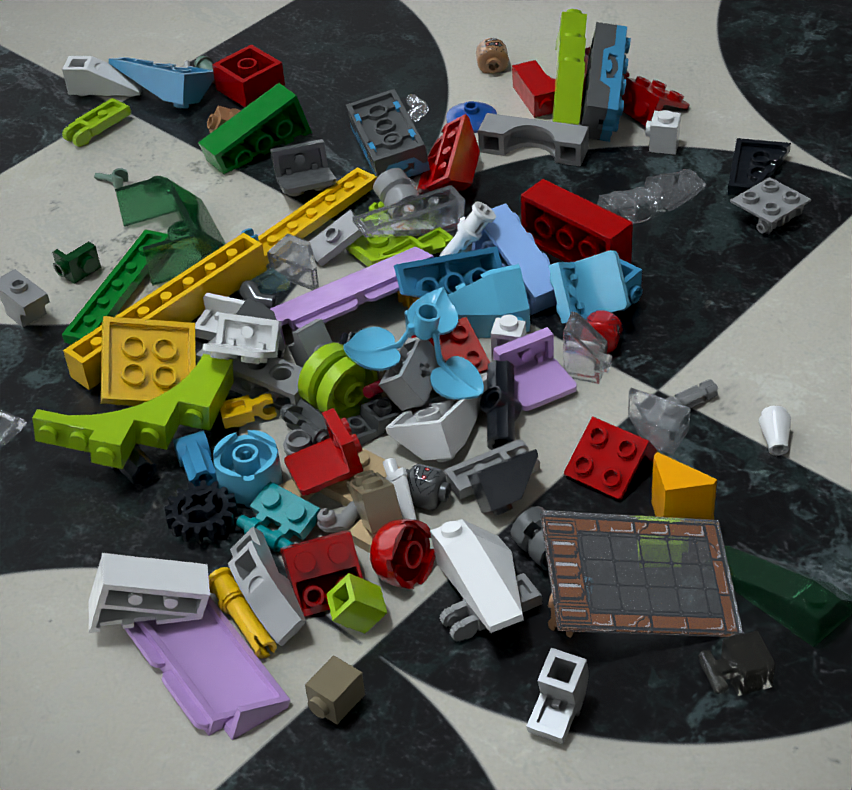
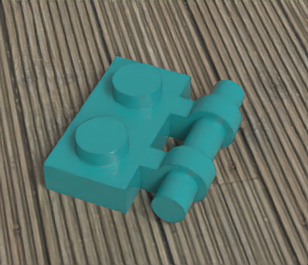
M270 481L250 505L253 512L257 514L256 517L249 518L241 515L238 517L236 525L244 530V534L254 526L263 532L269 549L280 552V548L295 544L289 541L293 535L302 540L307 537L318 520L317 514L321 509ZM272 522L280 528L272 531L267 527Z

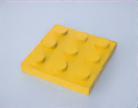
M103 316L101 404L129 406L142 404L176 386L196 367L195 323Z

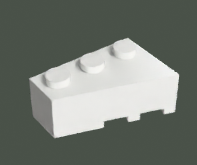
M102 553L89 598V633L100 632V626L122 624L123 629L133 628L134 622L156 619L158 625L202 619L210 597L207 564Z

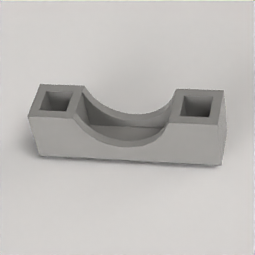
M487 113L478 129L479 149L481 153L504 156L517 148L536 147L549 152L553 156L555 163L581 166L589 148V126Z

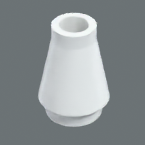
M769 406L761 412L759 424L768 444L769 453L775 456L784 455L789 451L788 441L791 415L782 406Z

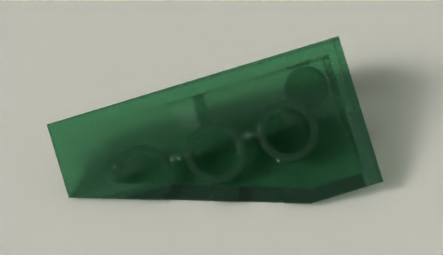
M728 545L721 549L728 586L813 647L852 614V597L832 583ZM711 560L706 561L704 565L710 566ZM703 567L712 574L711 567Z

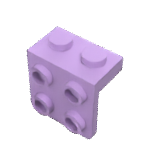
M548 327L493 348L494 360H507L514 365V398L521 403L522 410H532L574 393L577 390L576 382L554 358V334Z

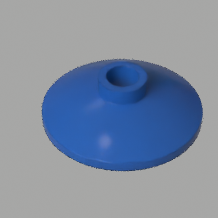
M469 101L452 107L447 112L446 121L448 124L467 114L474 133H477L486 114H497V112L489 104Z

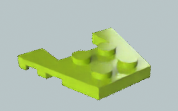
M380 201L379 203L374 202L369 207V212L363 218L358 217L366 233L345 249L369 267L413 247H418L431 255L440 253L453 239V236L441 227L418 239L410 234L394 235L385 224L394 222L389 219L391 216L386 210L384 203Z

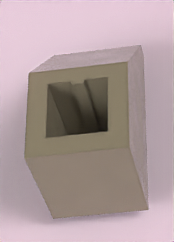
M373 470L363 471L356 474L354 480L346 482L364 527L371 533L377 532L378 529L390 521L403 519L394 484L378 472L374 473Z

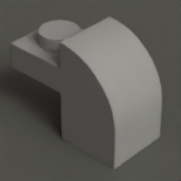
M554 648L550 649L537 680L540 695L526 726L529 733L564 744L575 716H579L585 698L589 677L587 659Z

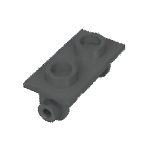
M300 398L297 405L285 404L281 408L280 414L282 419L287 422L286 426L291 430L302 429L312 437L313 444L330 438L322 413L302 398Z

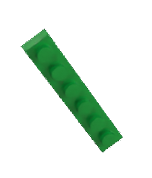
M146 229L143 231L62 333L64 343L72 345L100 327L103 316L115 317L171 244L170 234Z

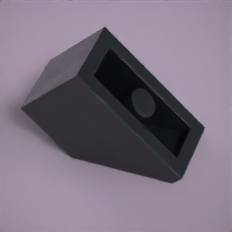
M536 449L523 452L467 475L482 513L493 511L495 516L513 509L511 503L522 499L538 458Z

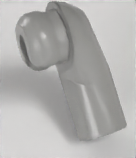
M353 501L346 506L341 514H335L334 510L328 512V508H324L317 514V525L324 532L348 531L359 518V513Z

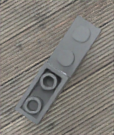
M253 526L230 549L233 559L228 565L239 589L257 618L276 643L283 646L293 635L299 632L306 623V620L289 579L278 572L263 532Z

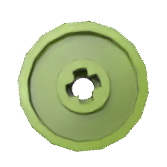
M333 342L320 347L305 362L299 375L298 393L303 400L315 409L320 410L321 413L334 408L340 419L343 417L347 419L359 415L361 404L371 401L372 398L364 396L363 388L377 381L378 376L377 371L361 367L351 360L344 351V345Z

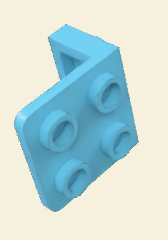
M606 251L576 262H557L548 265L550 283L554 288L557 301L556 310L562 324L584 322L591 313L598 310L614 313L629 307L628 293L619 255L616 251Z

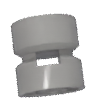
M400 168L389 169L375 180L373 189L380 201L384 203L386 210L393 220H406L415 215L421 208L423 200L417 190L412 187L411 181L404 170Z

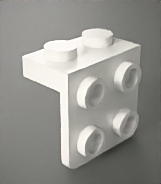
M219 313L216 343L203 344V350L210 351V357L229 360V358L237 359V356H241V362L253 364L267 363L268 358H276L278 355L282 321Z

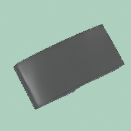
M383 397L361 404L359 415L349 417L347 421L352 434L355 433L362 446L386 432L385 428L403 411L389 398Z

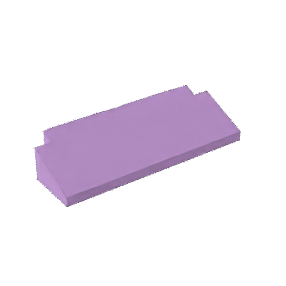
M413 247L270 308V310L274 311L277 320L282 321L281 326L288 323L293 331L315 319H322L326 323L356 310L359 305L365 302H374L400 291L394 265L434 258V256L418 247ZM281 328V331H280V332H281V335H282V338H283V341H284V344H285V340H284V336H283V332H282V328Z
M209 597L202 619L158 625L155 619L134 622L133 628H125L148 663L162 670L163 684L191 723L198 729H204L208 736L223 728L231 740H234L284 711L289 706L290 698L211 597Z

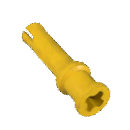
M221 567L213 571L208 576L210 593L215 594L218 598L219 608L223 613L232 616L258 658L269 657L270 653L265 646H268L274 653L277 644L272 640L249 606L235 582L230 568Z

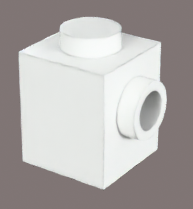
M669 110L654 111L652 121H647L645 136L650 137L649 152L676 155L680 137L681 113Z

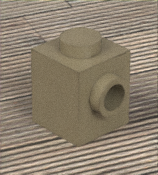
M334 655L305 684L309 709L317 717H326L335 724H338L365 696L362 672Z

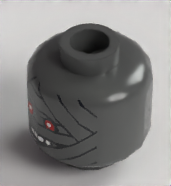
M416 464L410 470L406 469L413 506L433 511L440 505L441 501L447 502L451 491V484L447 482L446 474L443 470L423 464Z

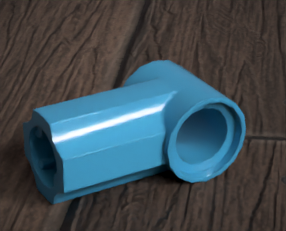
M204 431L173 439L180 467H184L189 483L192 482L195 486H200V482L205 480L206 484L210 486L214 481H217L215 468L211 460L210 447Z

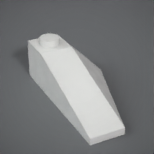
M463 519L448 521L441 527L430 530L437 565L490 633L524 620L512 551L499 536Z

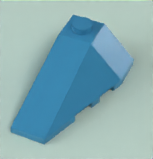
M129 57L109 58L110 65L163 101L174 103V107L188 108L189 104L199 103L215 79L213 70L188 66V68L176 67V64L154 63V61Z

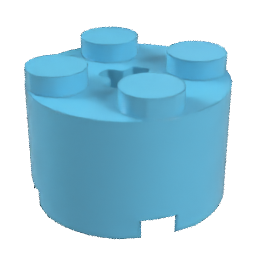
M247 430L248 434L237 436V432L229 434L218 442L213 452V463L219 488L226 487L229 494L234 493L236 503L245 504L249 508H251L252 502L270 481L277 485L283 483L280 457L275 440L270 435L257 430Z

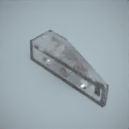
M450 185L352 217V222L365 237L425 235L438 227H441L446 232L458 229L460 221L465 220V199Z

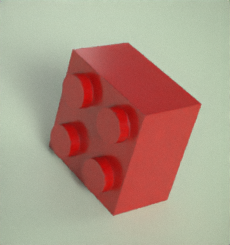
M249 45L212 64L216 90L244 107H247L278 83L285 87L282 62L253 45Z

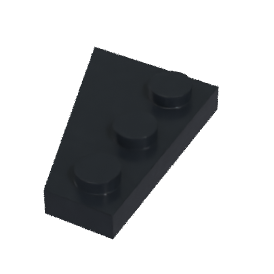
M737 138L728 184V194L738 196L771 177L789 154L791 143Z

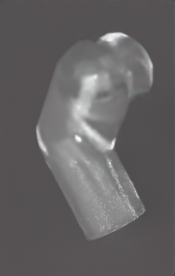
M410 94L407 97L406 103L411 107L408 114L411 119L417 122L421 116L424 117L427 114L428 105L415 94Z

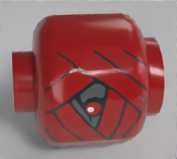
M598 310L591 313L586 318L581 329L580 340L582 345L590 353L596 355L611 353L617 347L623 331L622 323L616 315L609 311Z

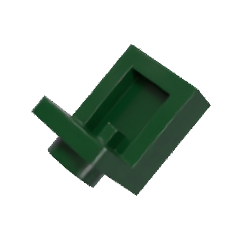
M89 241L67 255L58 249L52 252L55 261L53 267L56 273L74 284L101 268L96 246Z

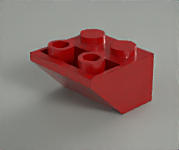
M345 530L280 548L287 578L291 583L304 617L330 610L326 594L348 573L363 579L351 531Z

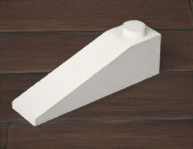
M480 373L484 384V393L487 390V373ZM441 395L433 399L429 398L422 405V409L412 414V411L407 410L400 414L385 428L386 432L422 460L436 459L437 462L452 460L455 454L465 445L481 411L480 399L482 395L478 398L452 400Z

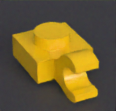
M271 393L262 394L254 399H250L249 395L224 401L220 412L225 429L242 427L247 423L254 422V416H259L264 420L275 418L277 416L275 407L263 408L265 405L273 403Z

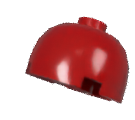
M398 519L390 521L378 529L371 543L370 561L373 571L383 582L410 590L414 589L413 586L416 582L423 584L427 580L435 560L434 549H430L429 538H431V533L428 525L419 520Z

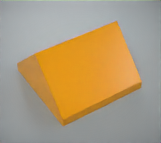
M657 452L654 455L651 500L657 520H679V524L713 525L717 479Z

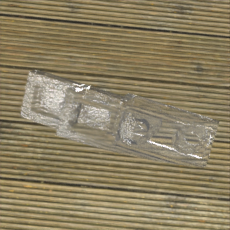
M689 169L668 174L661 173L657 176L646 177L644 187L599 195L597 205L621 217H626L633 224L653 219L679 207L702 191L706 186V182Z

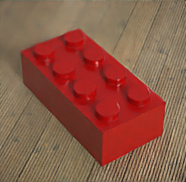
M542 179L521 194V223L526 232L532 234L535 244L539 249L564 262H576L614 250L618 253L620 259L630 264L632 263L633 222L545 179Z

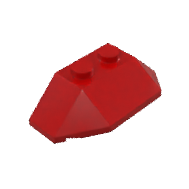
M467 114L449 122L443 127L441 131L443 134L434 143L427 156L430 170L421 173L417 191L420 194H452L458 190L463 191L473 183L480 149Z

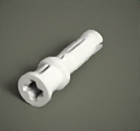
M475 202L472 206V212L466 220L460 221L457 234L451 239L440 256L465 252L472 242H476L481 238V232L486 225L495 220L496 215L494 211L482 202Z

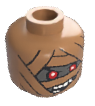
M488 38L479 43L476 49L478 68L483 73H498L506 69L509 57L507 47L503 41L497 38Z

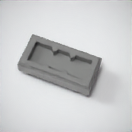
M349 210L309 241L307 245L317 263L323 266L366 233L355 213Z

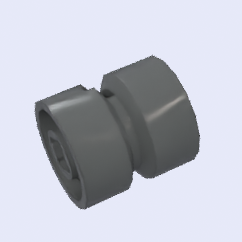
M535 506L524 511L516 519L511 529V538L519 547L529 553V556L543 570L549 571L542 517L552 516L543 507Z

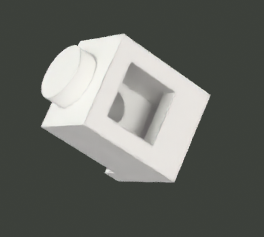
M504 315L501 318L495 319L490 333L492 361H494L493 348L526 336V321H520L514 315Z

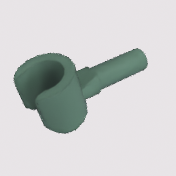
M117 168L110 175L95 173L94 178L113 182L114 188L120 189L123 187V181H128V172L126 169Z

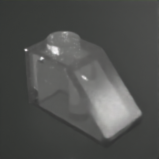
M287 234L267 252L270 273L312 291L319 288L317 267L309 241Z
M571 312L563 331V369L574 380L600 384L603 373L609 372L612 355L607 354L608 341L577 312Z
M634 388L630 389L628 416L639 437L649 440L657 450L673 455L689 431L690 407Z

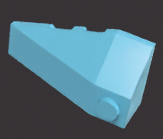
M519 264L489 270L481 274V279L467 286L465 283H462L455 287L456 291L448 294L449 300L457 311L458 319L467 317L477 338H491L490 333L495 319L501 318L504 315H514L518 320L526 321V332H530V308ZM408 310L404 311V312H405L406 330H407V325L409 324V323H408V320H407V312H408Z

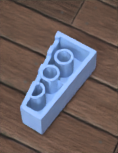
M506 203L492 208L496 218L492 223L486 225L481 232V238L476 242H472L471 251L497 246L502 267L520 265L531 315L557 305L554 288L550 283V270L548 266L550 261L547 255L539 250L532 234L526 232L521 225L518 215L513 213Z

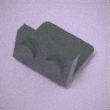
M322 139L270 149L275 179L284 194L299 196L307 190L324 191L331 185L336 184V177L328 168L325 144Z

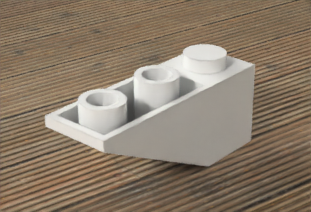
M68 56L62 69L68 95H102L106 97L125 95L133 97L136 95L140 96L143 86L109 63L93 56Z

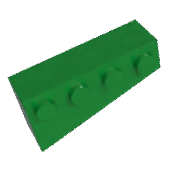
M278 83L199 141L198 144L206 160L221 173L226 174L251 162L254 156L259 154L266 155L271 152L270 149L282 143L287 145L294 141V137L301 134L306 136L312 133L297 95Z

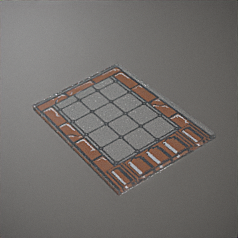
M542 510L540 513L558 631L741 637L743 635L719 520Z

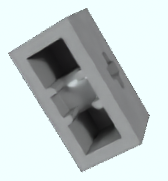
M414 337L406 340L404 345L397 349L401 356L400 362L395 367L386 370L379 383L381 389L401 411L412 407H421L430 398L429 393L432 389L430 382L431 373L435 368L440 367L436 361L435 347L429 340Z

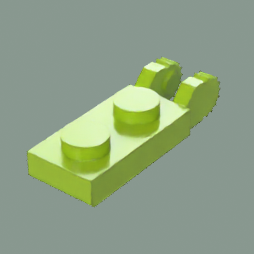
M111 98L75 119L73 123L64 128L62 136L65 140L72 141L78 147L86 145L90 142L91 137L101 134L105 129L131 115L130 106Z

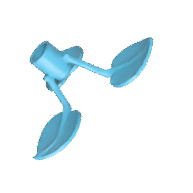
M444 287L425 294L410 306L407 312L409 324L398 342H395L393 334L381 327H369L357 332L343 346L345 353L356 364L369 370L384 371L395 367L400 362L401 356L397 349L404 345L411 333L414 332L416 337L422 340L433 338L436 361L440 366L435 368L430 376L433 389L442 397L452 400L478 398L483 394V380L477 368L470 361L459 356L449 358L446 363L442 359L439 336L452 332L458 324L457 311L449 300Z

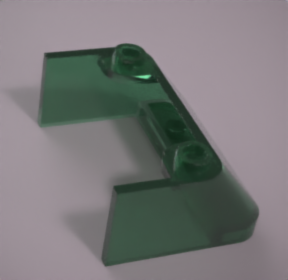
M154 176L148 180L115 189L124 227L176 212L180 221L175 222L168 228V240L143 247L152 286L172 280L226 244L202 199L166 177Z

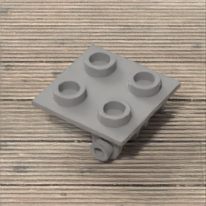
M769 177L734 197L730 202L758 217L757 230L762 234H769L776 226L780 227L795 216L801 215L804 205L811 202V199Z

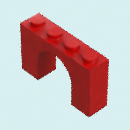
M590 47L585 48V75L587 73ZM536 60L512 65L513 88L533 117L553 114L556 79L548 76ZM628 71L626 72V74H622L624 75V79L625 77H629ZM584 77L581 107L583 106L586 77Z

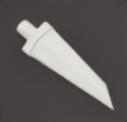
M395 458L384 460L383 466L387 475L386 479L394 484L402 518L417 520L406 469L403 467L398 469Z

